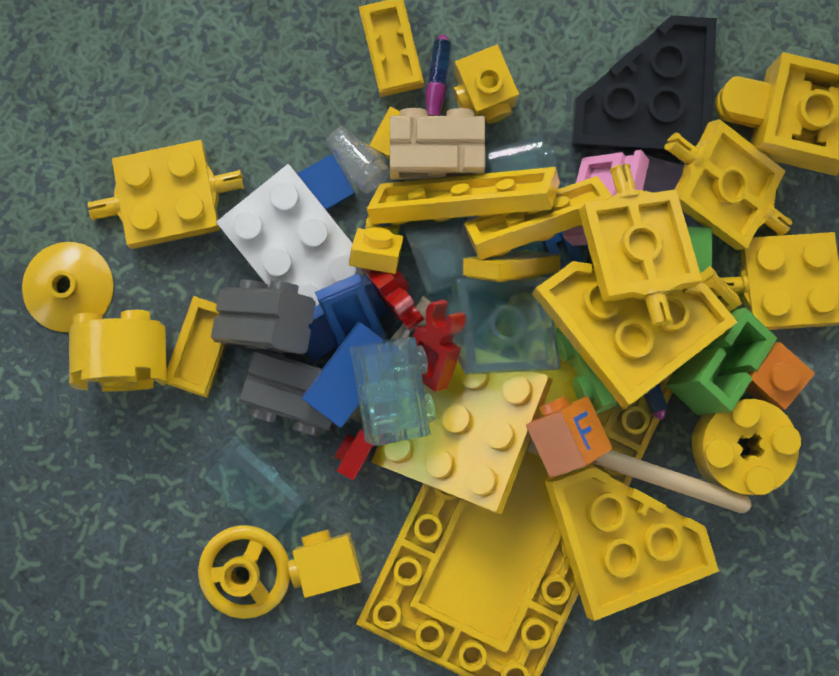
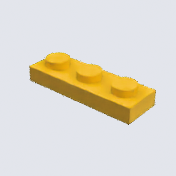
M595 176L558 189L551 210H543L536 214L516 212L497 214L489 218L477 217L464 222L468 238L479 260L488 257H500L510 252L511 249L534 241H546L557 233L577 226H583L579 213L583 204L608 200L613 196L600 178Z

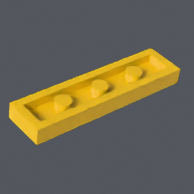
M556 167L382 183L379 184L367 207V212L371 224L390 223L392 225L432 219L442 222L456 217L468 216L489 218L497 214L516 212L536 214L543 210L552 209L560 181Z

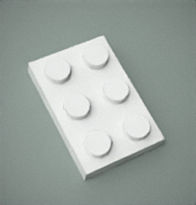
M289 164L216 221L258 275L268 284L269 288L271 281L296 284L299 286L298 294L312 297L316 302L315 306L319 304L315 295L316 291L357 273L360 277L364 275L361 268L349 266L350 251L353 243Z

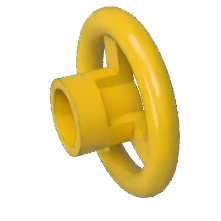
M248 525L227 528L215 535L202 552L198 567L200 587L209 603L225 615L240 619L262 616L275 608L287 592L290 583L288 555L279 540L261 528ZM236 540H250L244 555L230 559L224 566L212 567L216 555L225 545ZM264 547L273 556L277 568L276 581L270 593L259 580L260 571L256 564ZM239 566L246 568L250 575L249 580L243 581L239 579L236 575V568ZM214 582H220L223 590L231 596L242 597L250 593L256 603L242 605L231 602L218 591Z

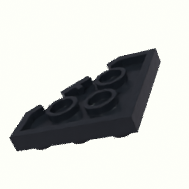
M671 15L639 45H636L613 65L596 83L583 91L573 103L571 148L632 152L642 150L648 153L672 154L665 150V144L668 143L667 140L674 133H679L689 143L696 146L708 123L712 122L717 18Z

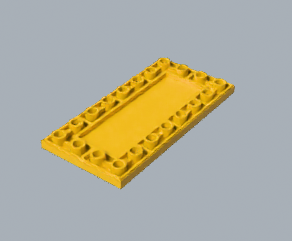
M517 288L485 355L549 376L553 382L544 404L566 395L569 403L578 400L573 388V379L577 375L574 367H570L568 361L564 362L560 358L555 347L554 336L556 335L555 329L557 325L534 296ZM674 372L626 409L619 405L597 414L613 451L642 459L660 420L653 415V412L666 407L672 391L665 385ZM526 449L502 514L423 483L356 625L460 676H541L579 594L545 481L552 478H550L541 457L527 452ZM592 463L587 465L602 470L628 487L633 478Z

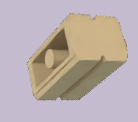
M406 108L400 111V116H390L391 180H423L484 174V116H474V111L466 108L450 109L446 112V116H428V111L425 109Z

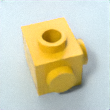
M498 44L455 61L454 77L458 86L453 88V93L459 108L473 110L474 116H484L488 124L501 121L513 113L511 108L516 106L519 92Z

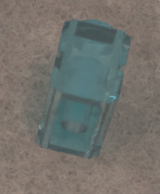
M411 337L350 347L365 442L374 446H380L429 436L431 434L429 422L435 421L436 413L432 396L429 393L424 394L421 375L426 374L428 371L424 348L421 345L417 346L416 339Z

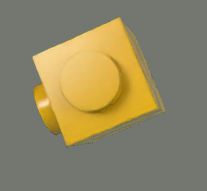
M323 530L301 537L303 546L296 547L292 551L294 559L288 561L292 584L294 588L302 587L305 598L360 583L362 580L350 532L330 537L329 530Z

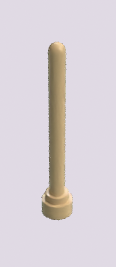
M531 438L527 452L539 455ZM613 450L592 462V464L738 513H746L751 508V500L744 494L732 492L726 488Z

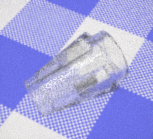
M342 126L336 129L327 138L326 146L330 149L353 189H360L363 194H368L376 190L379 184L384 183L388 178L390 168L386 164L387 158L353 132H350L347 127Z

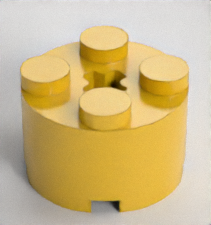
M126 310L121 312V318L103 319V316L98 313H79L73 315V325L69 327L70 387L88 391V382H99V385L102 386V392L153 389L154 380L162 386L167 384L166 327L160 321L150 320L149 311Z
M757 399L739 400L732 412L703 414L692 434L693 456L702 477L711 484L745 495H765L781 486L795 469L801 446L800 434L794 428L787 415L773 404ZM739 438H748L747 446L750 448L748 455H740L743 448L738 444Z

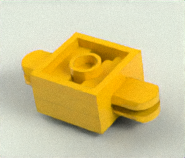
M783 52L767 68L764 82L735 76L719 91L715 99V109L718 116L727 122L753 127L751 144L771 160L834 176L839 175V65Z

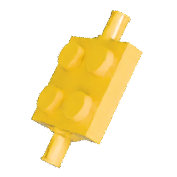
M722 120L709 122L696 146L689 143L679 133H674L667 140L668 143L665 144V150L684 162L683 174L674 190H677L682 211L704 227H712V233L735 250L748 249L756 230L763 223L779 236L789 231L790 227L788 226L792 225V220L774 208L776 190L785 170Z
M202 140L112 158L116 181L114 197L89 201L88 208L90 210L88 211L92 221L118 215L123 222L127 246L130 249H136L221 231L220 226L216 222L219 220L217 213L219 193L245 189L241 170L214 175L208 166Z
M624 163L623 166L619 164L610 169L617 194L608 200L584 203L579 210L603 302L626 298L645 299L652 327L664 326L673 322L665 295L670 291L696 287L702 281L677 190L656 193L636 190L630 164Z
M835 232L753 237L748 249H741L742 265L738 277L722 278L731 291L734 290L737 295L741 296L745 307L769 330L839 325V259Z

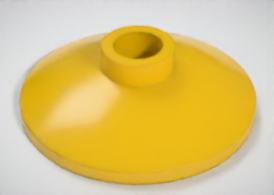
M61 242L40 251L26 268L22 282L23 299L29 313L41 325L58 332H69V327L73 325V315L98 313L103 316L111 303L114 290L113 276L105 259L89 246L76 242ZM63 277H68L70 288L65 293H59L56 287L57 282Z

